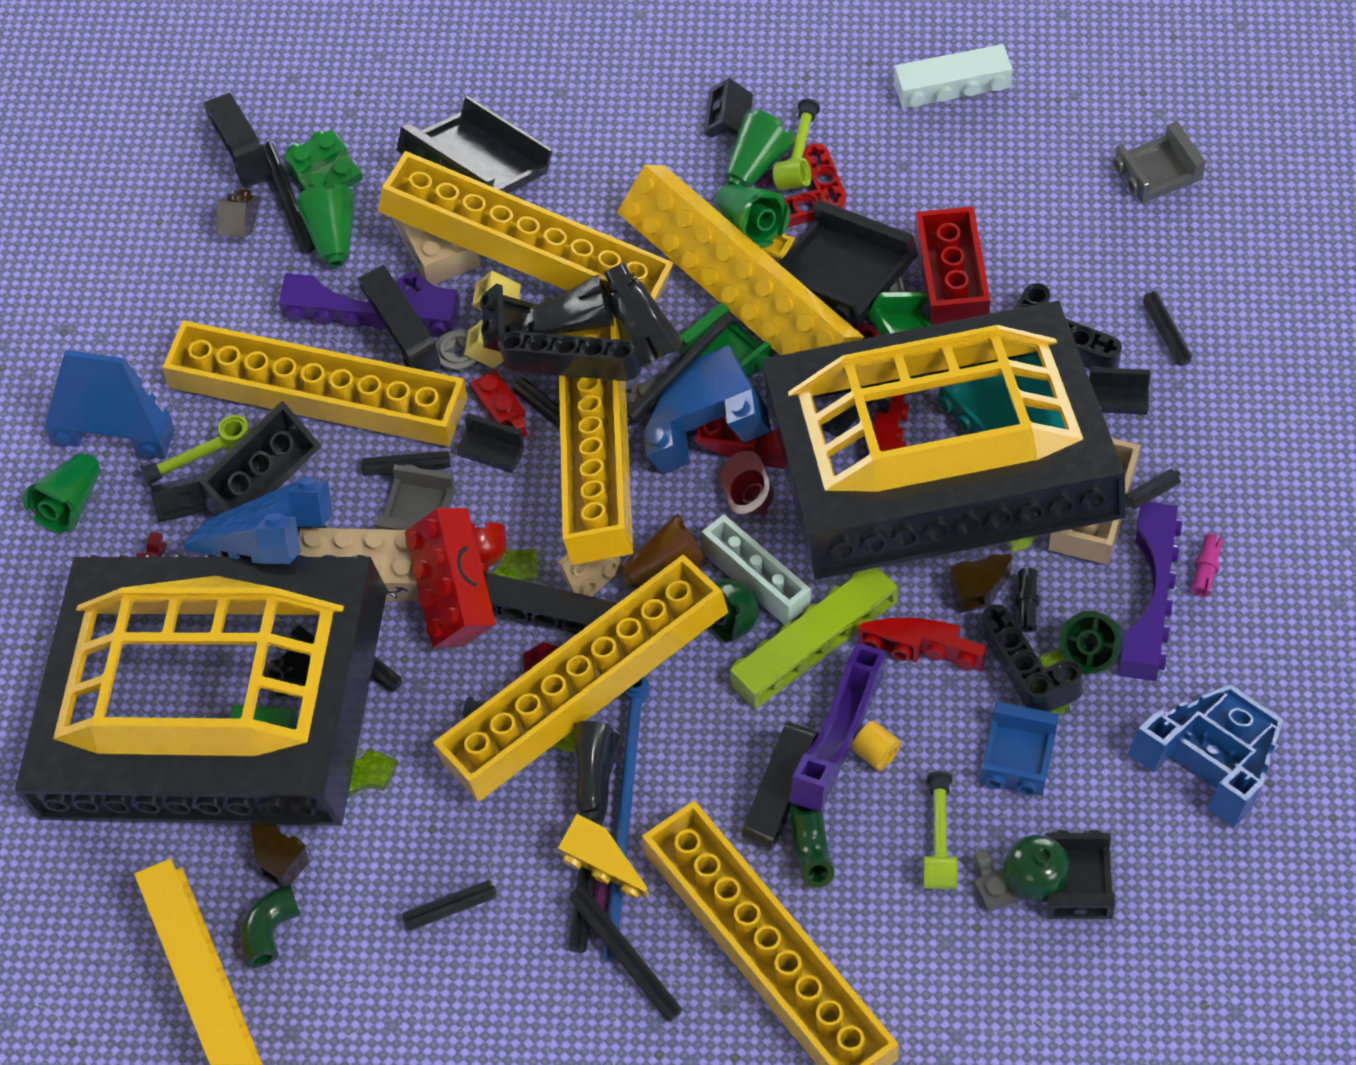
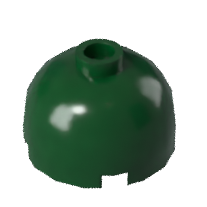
M725 578L714 581L713 583L723 592L728 613L708 627V629L721 642L727 643L738 640L749 633L756 625L758 620V598L747 585L739 580Z
M1082 611L1077 613L1063 624L1059 634V651L1061 655L1064 656L1065 660L1078 663L1083 674H1097L1110 669L1120 659L1124 648V635L1120 625L1111 616L1099 611Z
M1033 834L1022 837L1010 847L1004 859L1002 875L1007 887L1015 896L1021 899L1025 897L1034 900V903H1043L1047 901L1048 894L1062 892L1069 878L1070 860L1065 849L1056 840L1045 835Z

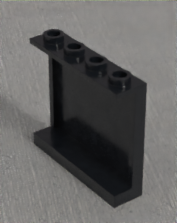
M469 96L464 97L461 112L420 131L409 123L401 126L396 149L402 155L405 151L506 193L547 174L553 151Z
M819 200L813 206L816 221L788 251L779 264L846 322L859 326L867 317L880 293H887L917 258L918 252L914 235Z

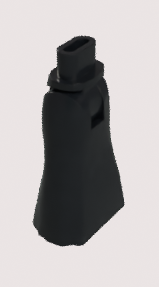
M625 262L604 272L609 282V285L606 287L609 290L610 305L623 340L633 343L640 367L685 345L646 286L637 277L634 278L635 273H630Z
M597 274L562 295L532 306L527 310V314L526 312L520 314L519 320L509 323L510 332L520 331L562 335L576 331L613 326L615 322L608 292L601 277Z
M579 721L574 723V742L577 759L575 805L580 813H577L578 815L601 826L608 809L610 774L622 737L614 732L613 728L607 723Z

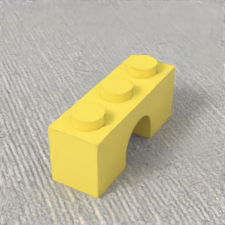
M491 270L476 282L472 307L482 311L480 306L481 297L496 283L503 286V295L521 300L519 297L521 284ZM481 320L468 330L464 355L494 369L504 362L501 352L483 347V335L481 333L483 321Z

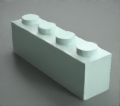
M1004 44L895 65L894 85L902 109L1011 88L1013 69Z
M725 514L702 531L701 551L703 555L731 579L739 580L747 585L756 594L758 602L784 625L790 621H796L810 606L811 588Z

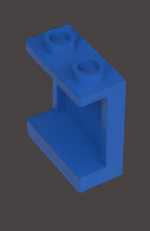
M996 701L984 761L981 765L979 783L986 784L993 789L1007 788L1017 790L1019 793L1027 796L1035 794L1043 796L1059 714Z

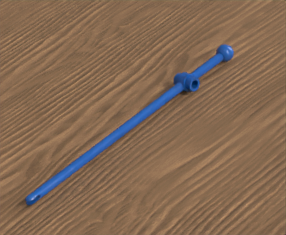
M644 677L625 691V696L629 700L615 836V842L625 856H627L641 707L650 694L649 683ZM611 881L607 916L619 929L623 892L620 891L622 886ZM604 943L603 958L607 962L609 948ZM612 953V962H613V961H615L616 957H615V956L613 955V953Z

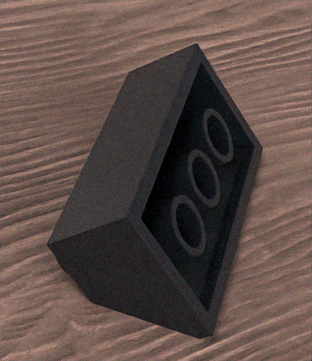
M284 401L275 406L197 480L205 505L214 516L277 490L322 447Z

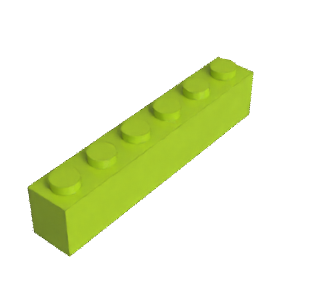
M879 568L855 572L848 582L842 586L834 587L820 603L810 605L796 621L786 623L772 639H765L749 656L739 658L730 669L731 686L756 710L857 634L860 623L873 621L894 606L898 599V586Z

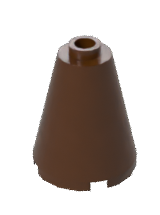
M677 513L665 522L622 564L625 570L620 572L629 588L635 585L637 589L683 554L700 570H703L709 564L689 529L684 525L681 516Z

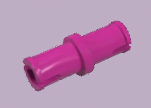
M1216 534L1204 535L1200 557L1195 559L1194 567L1196 572L1190 591L1192 594H1195L1198 589L1196 596L1199 597L1210 596L1214 574L1219 571L1220 563L1218 558L1224 540L1220 536L1216 542L1218 537Z

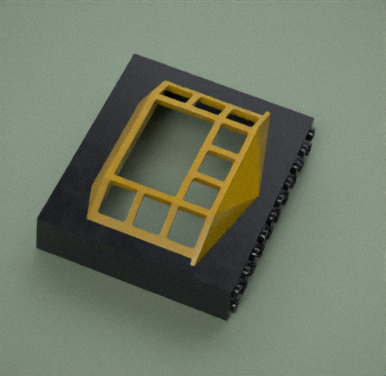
M1059 300L761 359L767 404L815 580L1126 518L1125 472ZM1038 354L1043 367L1016 362L1010 359ZM1003 375L1020 424L887 451L879 450L866 407V401ZM1014 375L1048 381L1054 398L1020 391ZM849 392L817 413L813 398ZM855 405L860 423L826 444L821 425ZM1025 406L1060 412L1066 430L1031 422ZM865 436L870 454L835 476L830 456Z
M96 555L73 557L15 792L38 820L342 826L388 590L371 557L364 555H354L352 557H336L333 555L306 557L297 555L290 564L253 563L251 557L240 555L239 559L216 557L214 555H205L203 557H187L184 555H175L174 557H157L155 555H146L144 557H128L125 555H117L115 557H99ZM97 614H118L114 631L91 641ZM130 614H166L161 632H126ZM178 614H215L212 629L209 633H174ZM226 615H263L260 631L258 633H223ZM275 615H319L314 643L309 644L271 634ZM124 644L257 645L242 717L239 719L106 717L122 646ZM269 646L310 656L305 686L262 676ZM110 648L104 673L81 682L87 655ZM261 688L302 699L295 730L253 719ZM100 690L93 717L70 725L77 697Z

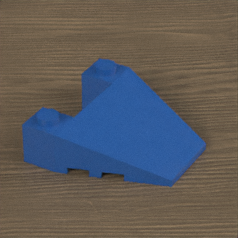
M729 345L698 357L663 392L644 430L646 456L663 474L690 464L687 431L722 417H727V424L743 442L771 432L768 408Z
M65 350L45 423V429L51 443L61 447H67L68 445L80 447L84 432L131 439L137 456L145 459H165L175 429L170 413L166 408L160 409L155 403L156 396L152 391L146 392L142 388V379L124 358Z
M314 477L302 478L299 481L209 518L183 543L184 550L216 555L217 550L228 552L229 558L239 559L240 555L251 556L253 563L290 564L301 552L297 526L323 527L333 515L328 481H317Z
M1228 685L1201 695L1199 700L1189 704L1187 701L1179 703L1176 709L1168 712L1164 710L1155 712L1138 728L1128 755L1153 772L1169 757L1181 763L1217 788L1208 806V810L1235 827L1251 811L1259 795L1283 719L1232 685Z

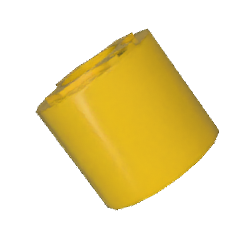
M873 720L867 723L857 734L851 750L877 771H881L893 761L900 750L902 741Z

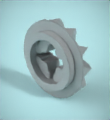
M455 330L441 336L436 343L441 366H445L449 372L452 369H458L462 372L467 367L473 369L476 360L464 355L468 331ZM456 345H459L462 351L460 358L456 357L455 354Z

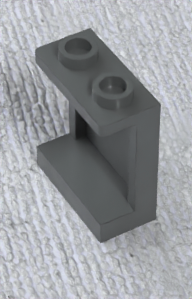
M1178 121L1167 125L1166 136L1128 151L1123 144L1116 146L1115 158L1113 159L1115 170L1118 174L1124 176L1130 192L1133 195L1136 194L1141 203L1203 180L1206 163Z
M395 465L393 469L394 483L383 516H377L375 529L408 530L436 508H451L456 491L453 475L443 470L431 471L420 469L414 465Z

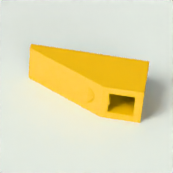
M576 814L558 847L561 856L564 857L562 861L577 870L582 866L592 871L591 876L604 884H609L612 881L622 886L620 891L634 899H638L639 895L648 899L650 894L647 886L607 829Z

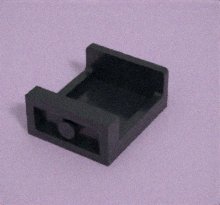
M496 283L482 295L480 301L483 321L481 326L483 347L501 352L498 340L502 335L510 332L509 323L519 320L520 314L524 312L527 314V310L536 304L503 295V286Z
M1055 830L1051 833H1045V836L1056 840L1065 849L1070 860V874L1062 892L1050 893L1047 896V901L1045 902L1046 919H1113L1115 893H1112L1111 834L1102 833L1099 830H1088L1084 833H1069L1066 830Z

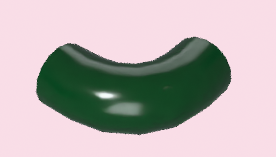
M792 803L790 806L792 831L803 880L808 886L813 888L824 887L832 881L835 871L827 844L823 809L819 812Z
M291 885L273 890L259 898L246 913L240 935L242 952L248 967L259 968L275 961L279 956L273 936L275 929L284 921L301 916Z

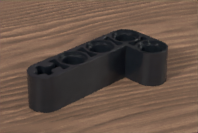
M229 92L203 102L213 128L233 160L242 187L247 188L270 179V172L259 139L232 94Z
M381 265L358 277L357 281L363 294L400 349L406 367L430 372L441 367L438 351L431 335L387 268Z
M1041 283L1028 285L1014 309L1050 302V290ZM1066 319L1085 368H1119L1122 351L1119 339Z
M994 604L984 609L982 612L984 638L1027 708L1050 712L1081 697L1083 694L1082 669L1078 663L1065 660L1044 668L1005 606Z
M790 721L786 722L745 821L741 835L743 839L769 849H774L792 805L790 798L793 775L803 754L813 745L819 732Z

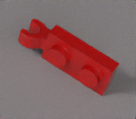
M496 370L469 383L471 391L493 421L521 430L523 438L529 435L525 429L527 424L523 419L526 417L525 409Z

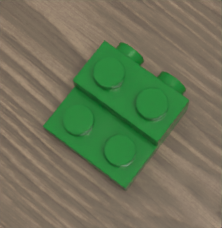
M333 129L327 132L323 130L317 131L312 135L310 141L302 145L294 143L283 154L286 169L303 191L324 184L325 189H334L333 184H342L350 187L363 180L362 172L350 158L346 146Z

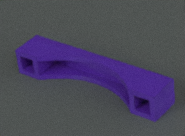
M285 273L278 303L284 318L292 321L314 320L321 324H330L331 322L344 323L350 327L365 325L379 330H386L369 302L349 299L339 295L324 286L312 275ZM427 287L406 297L428 332L441 336L455 331L461 304L456 289Z
M1148 502L1139 509L1135 544L1143 553L1150 567L1153 580V598L1138 622L1124 633V648L1120 657L1118 676L1156 681L1158 670H1165L1167 651H1161L1162 642L1168 643L1170 624H1164L1165 615L1171 616L1173 597H1167L1168 589H1174L1176 571L1171 570V562L1177 563L1179 544H1174V536L1180 537L1183 518H1177V505Z
M856 643L846 664L838 691L825 723L813 745L803 754L793 775L791 803L819 812L822 811L883 679L886 651Z

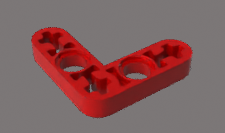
M812 143L803 152V158L808 161L810 166L811 185L814 191L783 198L785 203L789 205V208H793V214H791L790 210V220L787 228L816 220L813 209L809 212H803L798 209L802 204L814 206L821 200L842 209L846 208L845 190L826 146L822 144ZM816 155L817 158H820L819 166H817L816 159L812 156ZM821 175H828L832 180L828 183H821L817 178ZM830 192H832V196L837 203H833L832 200H829Z

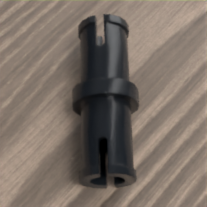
M1022 568L1018 571V594L1015 595V604L1018 606L1017 624L1021 631L1026 633L1027 622L1030 633L1037 629L1036 607L1040 604V597L1037 594L1038 571L1028 568V575H1026V569Z

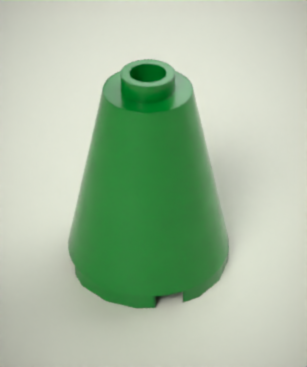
M750 109L747 110L743 116L724 174L727 184L751 187L793 145L795 136L789 128L787 132L781 128L783 122L767 112L755 109L753 113H750Z
M324 184L307 188L298 195L297 208L321 263L330 268L341 267L350 257L354 203L353 192L348 186L342 184H333L334 189H325Z
M727 184L719 189L715 197V205L723 216L760 248L772 245L774 243L772 242L773 239L778 235L782 236L790 220L789 205L785 203L784 197L775 191Z
M79 453L30 485L24 491L22 496L23 506L26 511L29 508L35 514L33 520L38 525L56 534H62L69 530V533L76 527L101 473L97 459L90 454Z

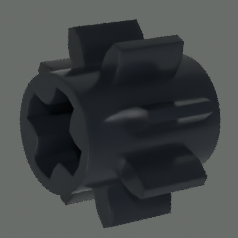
M292 657L271 660V667L264 672L267 678L300 685L304 682L302 666L292 664ZM275 691V695H276L277 697H278V696H286V695H288V694H284V693H280V692H276V691Z

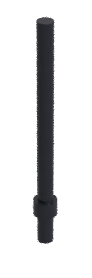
M726 312L634 405L630 404L627 407L628 427L636 425L643 417L642 413L734 321V317L730 313Z

